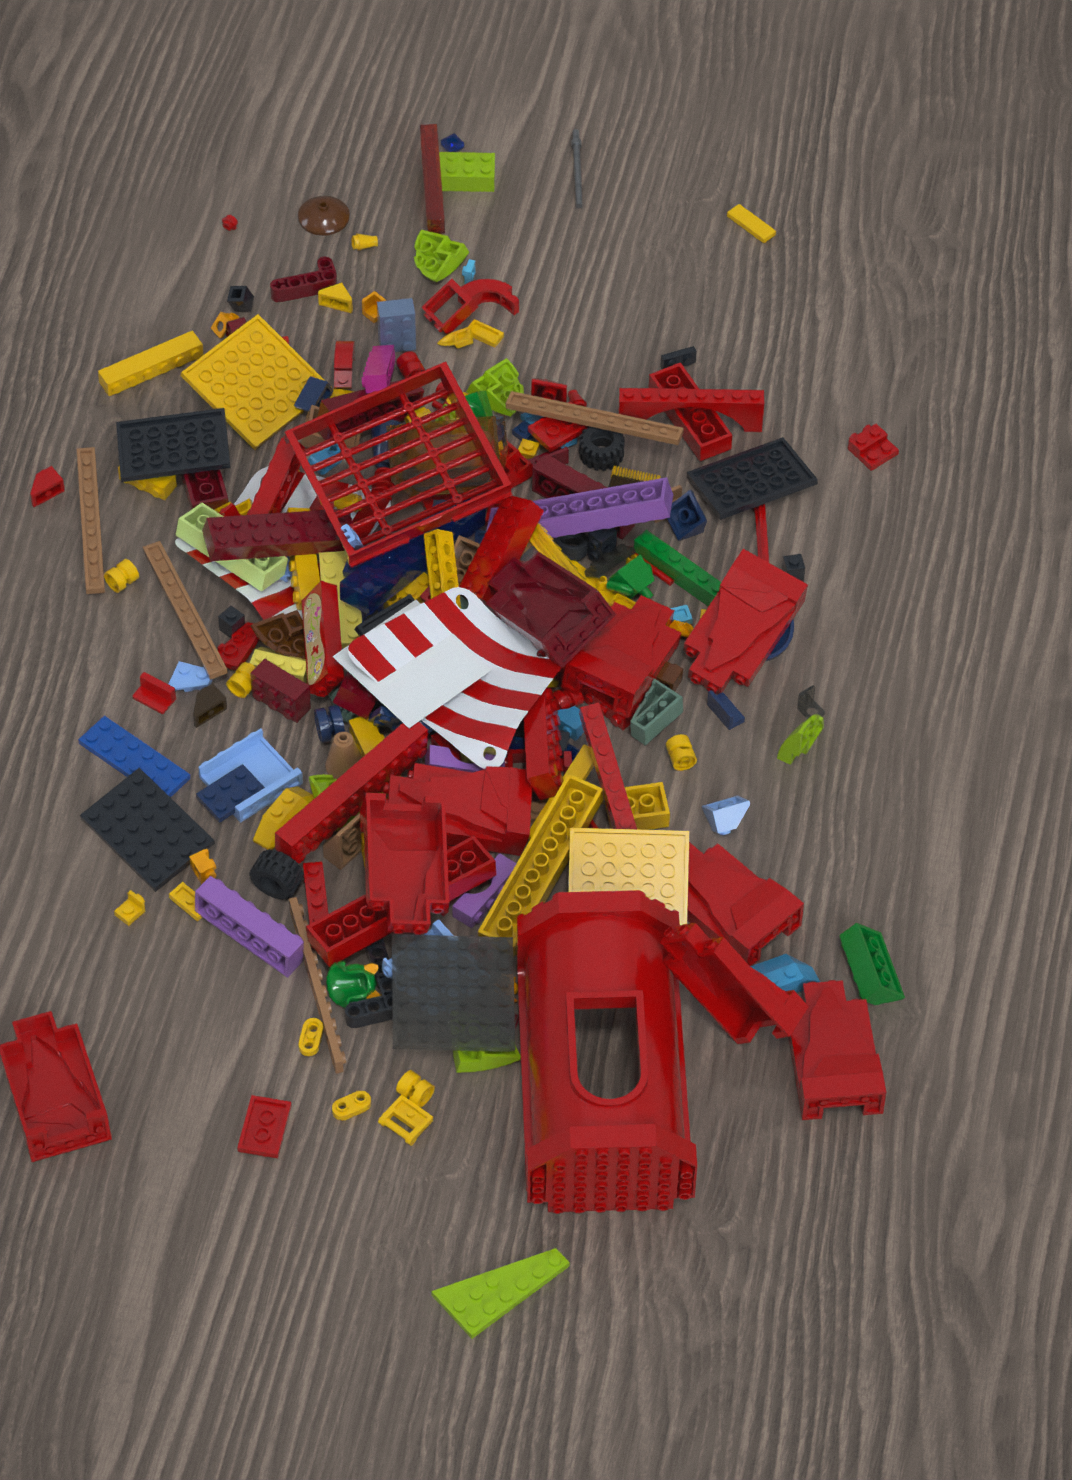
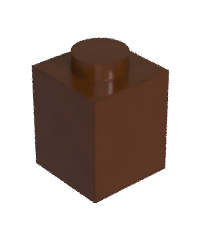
M666 661L656 680L675 692L683 680V668Z

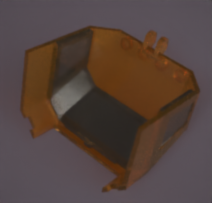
M450 413L444 415L445 420L428 422L422 426L425 432L429 433L459 420L457 413L456 419L450 420ZM505 415L476 417L503 469H505L508 453ZM404 424L387 425V432L395 428H398ZM461 426L430 441L434 448H438L467 435L464 426ZM416 428L389 439L388 450L420 437ZM472 441L438 456L441 462L445 464L476 449ZM424 443L389 458L390 468L427 453L428 451ZM479 456L447 470V473L451 479H454L484 464ZM431 458L391 476V481L397 485L436 468ZM486 472L456 485L455 488L458 493H465L492 481V478ZM440 474L406 488L404 491L410 497H413L444 483ZM447 489V490H445V491H443V492H440V493H438V494H436V495H443V494H450V493H449V491H448V489Z

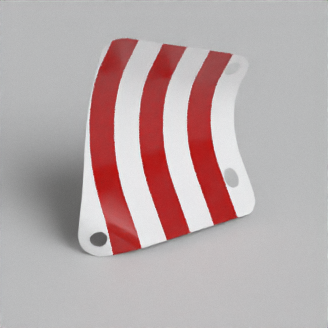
M460 587L452 588L350 643L348 648L349 657L356 666L376 683L451 634H454L492 669L489 673L422 719L424 723L438 732L461 753L483 769L486 766L499 767L504 762L520 722L561 669L560 666L549 658L538 657L536 653L539 650L534 647L529 639L494 615L474 593ZM458 595H464L468 599L469 606L467 609H460L457 606L456 597ZM493 747L496 750V756L493 760L489 761L483 757L485 748Z

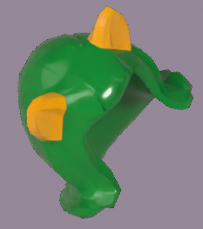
M339 961L332 964L329 968L330 970H328L326 976L327 991L329 997L338 1006L345 1009L349 1003L381 996L375 990L376 979L374 974L378 971L377 964H350L346 966L345 961Z

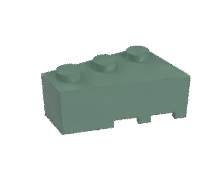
M653 679L651 688L646 692L642 704L639 705L630 721L631 736L646 746L683 713V697L661 682Z

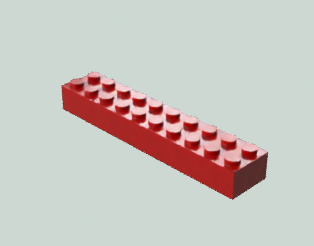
M417 722L410 728L402 723L275 832V850L290 856L300 864L307 854L318 848L322 841L329 839L337 828L343 827L351 816L358 814L366 793H382L384 783L388 782L390 775L400 776L403 771L410 769L418 758L425 756L427 753L428 729L420 722Z
M474 835L447 850L449 901L497 875L496 860ZM366 894L306 926L308 942L329 967L335 962L337 963L392 933L387 932V911L367 909Z

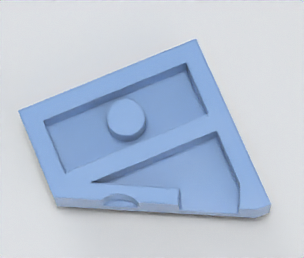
M179 661L169 685L174 687L175 690L184 689V692L201 690L211 685L213 679H209L204 667Z

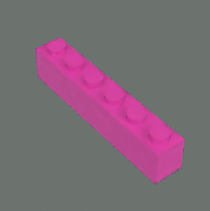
M394 345L373 346L372 351L369 352L368 362H366L365 372H363L362 388H366V393L388 387L396 363Z

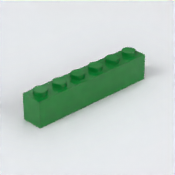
M645 530L634 540V552L674 579L675 584L709 607L719 592L721 581L648 530Z

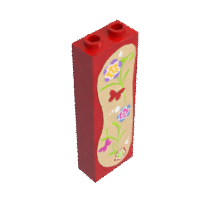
M320 581L302 600L307 684L310 686V694L325 698L344 679V669L332 657L342 650L337 585Z

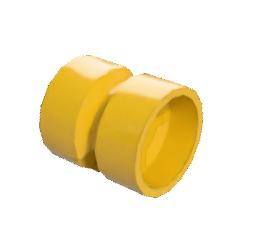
M124 559L116 565V568L112 567L106 571L104 579L114 592L119 593L127 587L126 584H132L139 579V573L130 560Z
M247 662L242 663L226 682L228 689L235 696L245 698L252 690L250 673L256 668L254 665Z
M680 734L668 739L666 749L674 769L684 771L692 768L696 764L697 758L689 737Z
M409 1070L399 1080L396 1092L409 1098L410 1101L421 1108L432 1097L435 1086L426 1079L421 1080L420 1075L413 1070Z

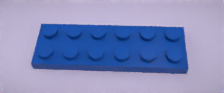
M103 716L78 739L81 746L126 777L140 768L170 798L191 779L188 772L106 716Z

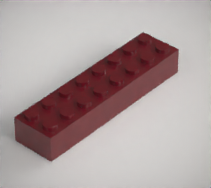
M324 510L206 518L202 529L210 561L345 551ZM351 514L338 519L341 526L353 523Z

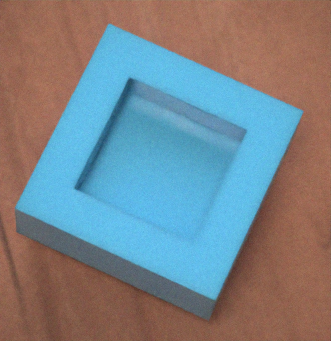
M469 259L467 265L463 266L462 276H464V284L473 281L476 273L475 260Z
M687 605L670 608L675 610L673 621L693 623V618Z

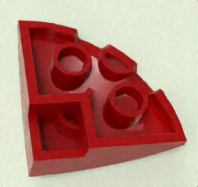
M499 434L490 445L512 484L511 488L532 476L533 465L521 455L516 447ZM480 461L479 467L484 465L482 461ZM488 472L481 474L480 484L483 485L492 481Z

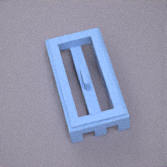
M345 524L341 527L348 538V542L356 550L364 547L357 533L349 525Z

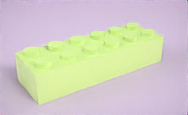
M201 503L178 519L176 536L209 557L202 532L206 518L224 516ZM280 556L216 562L262 592L285 575L288 558Z

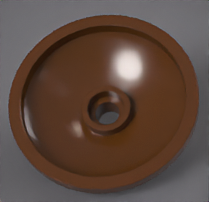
M332 196L311 198L304 202L298 211V221L301 227L309 233L321 236L340 232L347 226L350 219L347 205L340 199Z

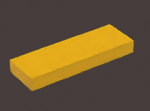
M740 204L727 212L728 218L762 243H766L776 235V230Z

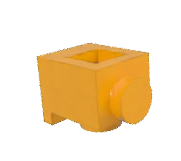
M207 848L189 856L190 867L201 884L210 876L216 878V864L212 858L209 859Z

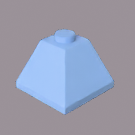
M734 796L703 805L702 810L712 831L719 835H726L731 833L732 829L737 828L750 806V802L740 796Z

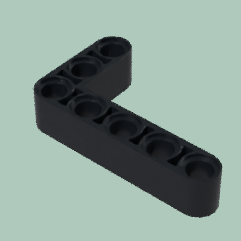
M383 938L365 947L369 963L378 965V971L374 975L376 987L381 996L352 1002L345 1007V1020L350 1028L377 1024L397 1019L402 1015L400 991L396 988L395 982L391 978L380 974L383 973V959L386 957L389 960Z

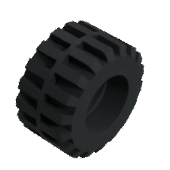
M587 426V429H584L580 435V460L588 468H594L596 471L599 469L602 471H606V469L612 470L614 466H619V462L623 461L625 437H623V433Z
M270 849L262 851L249 872L251 881L261 892L280 900L291 898L304 878V872L295 860L282 852Z

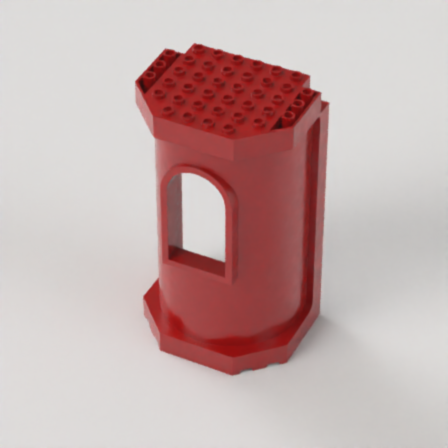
M640 890L558 892L552 896V900L546 903L540 902L532 907L531 912L526 915L520 914L517 916L516 963L527 1203L541 1204L547 1202L548 1212L561 1214L563 1212L583 1213L585 1211H595L601 1213L615 1210L624 1212L626 1210L646 1211L650 1209L665 1211L673 1209L675 1198L682 1200L695 1198L698 1167L696 1144L690 1140L679 979L662 962L667 955V950L660 943L664 937V932L669 927L680 926L679 912L675 909L671 911L665 908V904L657 899L651 900L647 898L645 893ZM574 1009H636L640 1080L637 1086L627 1095L614 1099L600 1098L589 1093L580 1083L577 1072Z

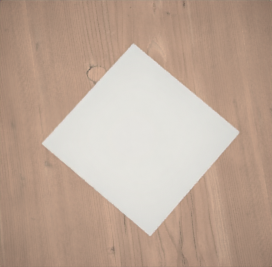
M414 600L375 628L417 607L420 603ZM454 634L446 637L378 683L373 681L353 663L348 653L349 645L332 656L408 728L415 725L492 670Z

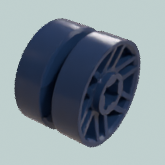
M338 705L328 706V715L324 707L314 709L316 729L321 743L331 742V733L334 738L337 733L345 732L341 710Z

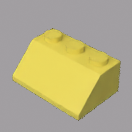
M267 647L255 649L250 664L257 667L265 658L307 684L306 659L280 655Z

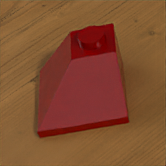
M533 378L531 381V395L567 403V385L547 379Z

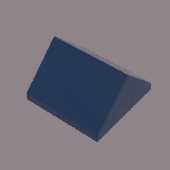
M689 490L672 503L670 518L667 519L678 541L704 533L707 519L692 490Z

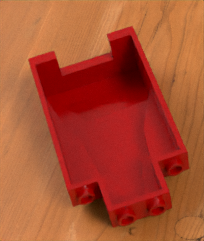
M742 549L721 582L719 592L684 642L683 651L689 657L696 658L689 668L688 678L693 683L700 684L706 687L708 691L712 690L716 694L722 693L731 679H734L739 685L749 687L805 602L808 584L749 551Z
M642 595L632 609L616 602L613 603L611 608L616 613V616L565 665L561 686L577 695L581 692L583 684L614 698L612 711L626 718H630L640 704L646 692L652 686L653 679H656L666 661L668 662L679 646L681 632L669 627L673 621L675 610Z
M414 763L413 769L408 771L407 777L390 775L388 782L384 783L385 803L422 805L425 795L445 796L447 844L457 845L474 835L487 851L516 856L522 855L530 836L532 786L527 779L525 769L486 766L484 770L467 772Z
M366 793L360 809V832H364L366 908L374 911H387V932L395 934L408 932L416 935L427 933L431 925L430 912L435 914L446 912L450 904L445 796L425 795L422 805L385 803V793Z
M689 842L687 921L689 923H696L708 937L712 939L724 937L747 964L753 966L760 960L761 949L781 932L788 937L802 925L804 903L788 889L771 878L767 880L759 878L718 843L714 847L708 848L703 854Z
M696 923L671 926L664 932V937L660 943L667 950V955L662 962L737 1044L750 1043L760 1027L776 1025L772 1032L776 1039L790 1037L809 1007L795 990H782L762 973L750 967L724 937L712 939Z
M843 980L803 983L802 999L809 1007L790 1037H788L802 1120L822 1119L824 1108L862 1105L863 1115L883 1114L887 1092L879 1053L876 1054L867 1000L852 999L846 1001Z
M52 1011L13 1021L12 1025L16 1040L0 1044V1058L18 1113L31 1162L112 1140L107 1112L78 1024L67 1025L57 1029Z

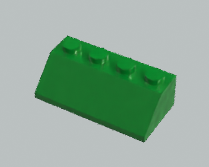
M855 923L839 935L842 942L841 946L846 953L847 963L853 972V979L858 986L861 999H866L867 1003L873 1005H880L905 998L881 932Z

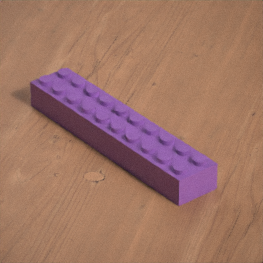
M666 477L533 502L544 510L538 523L548 531L547 533L552 538H558L560 536L670 518L673 492ZM499 507L491 508L487 530Z

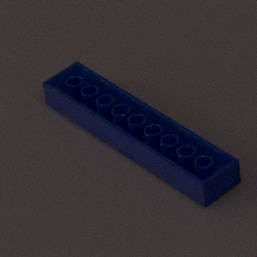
M486 508L433 530L440 529L452 532L455 544L459 535L468 538L485 525ZM424 534L410 539L409 543L368 560L340 581V600L369 615L428 569Z

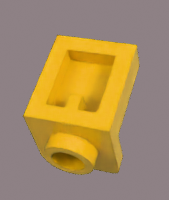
M131 890L127 893L128 899L114 911L115 916L128 926L146 912L144 898Z

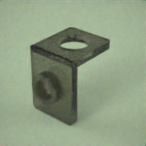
M814 685L799 693L797 709L807 719L812 716L807 713L809 708L817 709V714L821 717L825 715V711L814 701Z

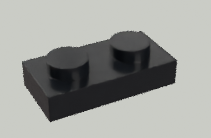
M692 346L661 355L660 367L665 369L680 362L683 366L696 363L697 351Z

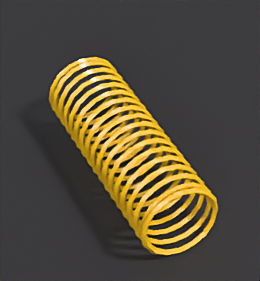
M614 466L611 474L612 477V475H615V473L616 475H618L619 473V476H621L622 473V477H624L625 473V477L630 476V478H632L633 476V479H635L636 476V480H638L639 476V480L644 479V481H646V479L647 481H649V479L655 480L661 478V475H657L656 478V474H654L653 478V473L651 474L650 478V473L648 474L646 472L645 474V472H643L642 474V471H640L639 474V470L637 471V474L636 470L634 471L633 469L632 471L631 469H629L628 471V468H626L625 471V467L623 468V471L622 467L619 471V466L618 468L617 466Z

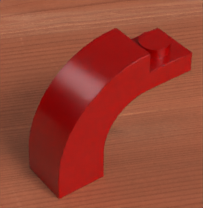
M478 279L461 286L477 305L484 302H494L503 306L513 315L519 312V299L512 295V286L495 279ZM458 296V302L464 305L465 302Z
M336 341L334 389H352L355 341Z

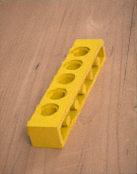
M440 529L424 534L431 599L447 590L459 587L453 533ZM460 595L456 597V604L461 609Z

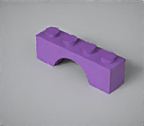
M430 745L425 755V765L467 772L484 770L475 763H465L456 759L448 747ZM486 754L484 758L490 761L496 755ZM505 760L499 767H505Z
M500 853L495 858L497 875L489 879L491 881L489 888L477 894L464 893L453 905V917L470 928H473L476 923L479 924L484 918V914L491 909L517 864Z

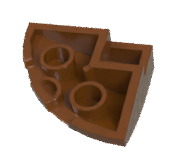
M298 610L287 614L281 613L250 626L256 636L276 653L306 659L303 620Z

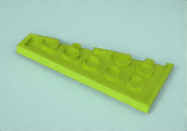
M555 1248L433 1290L431 1295L468 1336L473 1339L570 1266V1262Z

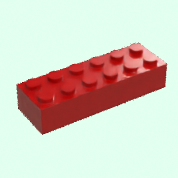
M681 362L649 374L648 388L699 389ZM694 407L664 411L674 426L684 428L682 437L699 461L731 450L733 435L716 411Z
M516 496L503 500L459 587L470 590L486 606L485 603L495 594L487 582L513 557L520 560L544 510L532 500Z
M548 687L524 716L527 779L540 800L555 797L564 781L561 775L563 764L560 760V756H562V749L559 744L561 733L558 729L561 722L557 712L560 710L558 700L553 698L551 688Z

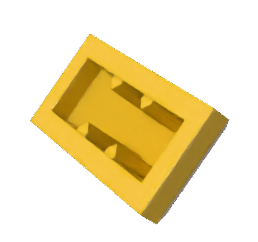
M343 283L319 290V305L352 313V298Z

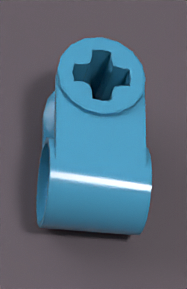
M334 444L310 455L308 462L310 465L316 464L340 453L341 450L338 444ZM342 460L323 469H320L317 472L321 475H324L333 467L340 464Z

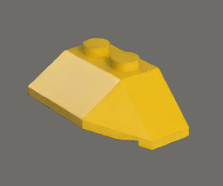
M298 786L285 788L264 813L253 842L267 850L274 849L275 832L314 799L313 794Z

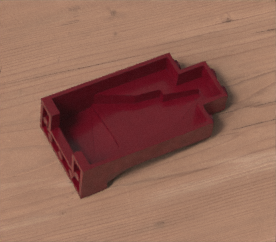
M539 551L526 564L513 557L487 582L495 593L485 603L490 611L504 623L529 639L537 650L561 668L616 616V613L597 589Z

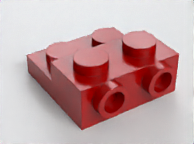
M870 424L866 425L861 433H853L849 437L848 450L870 471L899 454V449L887 439L888 434L877 424L872 426Z

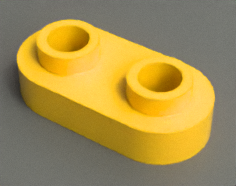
M310 1018L304 1022L299 1039V1051L302 1055L313 1056L319 1051L323 1035V1023L321 1020Z
M356 1091L340 1098L333 1103L332 1114L337 1120L341 1121L359 1115L371 1107V1096L366 1091Z

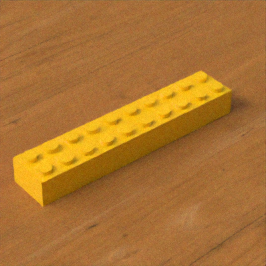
M569 773L567 774L479 928L478 941H485L493 949L510 957H515L517 951V916L520 914L526 915L532 911V907L540 902H546L569 861L570 828H588L603 801V788Z

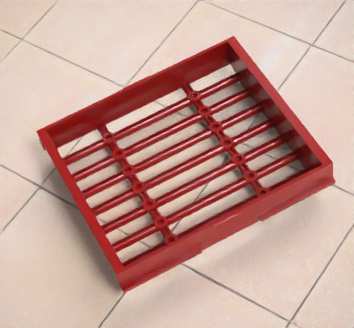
M446 361L285 431V436H283L286 444L290 443L341 541L351 568L409 543L410 539L451 521L456 522L513 496L511 492L512 484ZM441 379L444 389L414 402L408 400L406 393ZM446 395L451 402L450 405L420 418L414 411V409ZM396 397H399L403 404V407L343 433H340L335 425ZM456 411L459 420L429 433L425 432L423 424ZM408 413L411 422L350 449L347 448L344 440ZM464 426L467 435L438 448L433 447L430 440ZM329 427L333 435L332 438L307 449H301L298 440ZM416 428L420 436L359 464L355 463L352 455ZM472 441L476 450L445 464L441 462L438 455ZM423 443L428 451L368 479H364L360 473L361 470ZM338 444L341 453L310 466L306 458L307 456ZM480 456L484 464L483 466L454 479L449 477L447 470ZM432 458L436 468L377 494H371L368 486ZM343 459L346 460L349 468L318 481L314 472ZM486 472L492 478V481L463 494H458L455 488L456 485ZM352 474L357 481L356 484L326 497L322 489L323 487ZM440 474L444 483L384 510H380L376 503ZM447 489L452 496V499L391 526L384 519L386 516ZM362 490L365 499L334 512L330 503ZM369 505L374 514L349 526L355 531L378 521L382 530L361 538L363 546L369 545L354 551L355 548L348 542V538L341 529L342 526L338 519Z

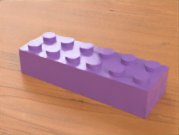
M210 876L195 891V912L287 978L303 962L304 941L297 934H292L283 924L275 922L266 912L258 910L252 902L241 898L238 892L227 888L221 880Z

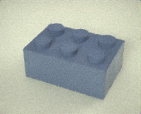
M413 299L377 302L379 346L394 345L395 352L416 350Z

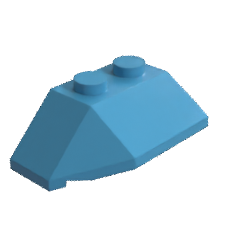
M783 954L750 966L785 991L795 990L796 993L802 991L803 983L820 982L811 966L788 954Z

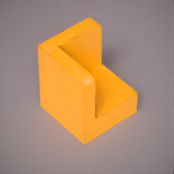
M375 291L362 299V314L373 323L378 321L377 302L386 301Z

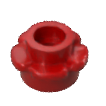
M227 215L222 218V225L226 230H236L238 220L232 215Z

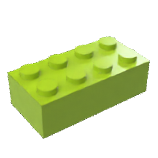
M427 152L426 191L494 192L495 153Z

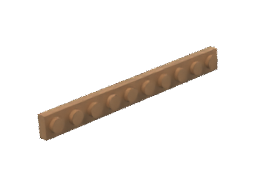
M511 391L505 403L506 409L679 445L684 433V428L513 391Z
M95 447L78 448L77 463L86 594L105 593Z
M158 541L144 546L143 551L209 679L227 674V668L161 542Z
M297 897L289 898V910L296 934L304 941L303 960L319 1017L323 1023V1031L336 1074L343 1072V1064L346 1063L344 1051L340 1052L339 1047L342 1046L341 1039L334 1031L337 1030L335 1018L330 1016V1013H332L330 1001L326 1002L325 999L327 997L326 986L321 985L323 977L321 969L316 967V964H318L316 952L312 953L311 948L313 947L308 942L306 931L308 923L307 920L302 918L304 916L303 905L298 904Z

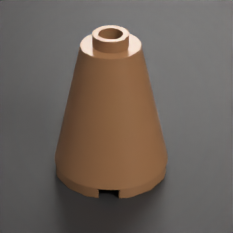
M339 732L334 736L325 763L327 774L333 775L335 779H338L362 758L350 733Z

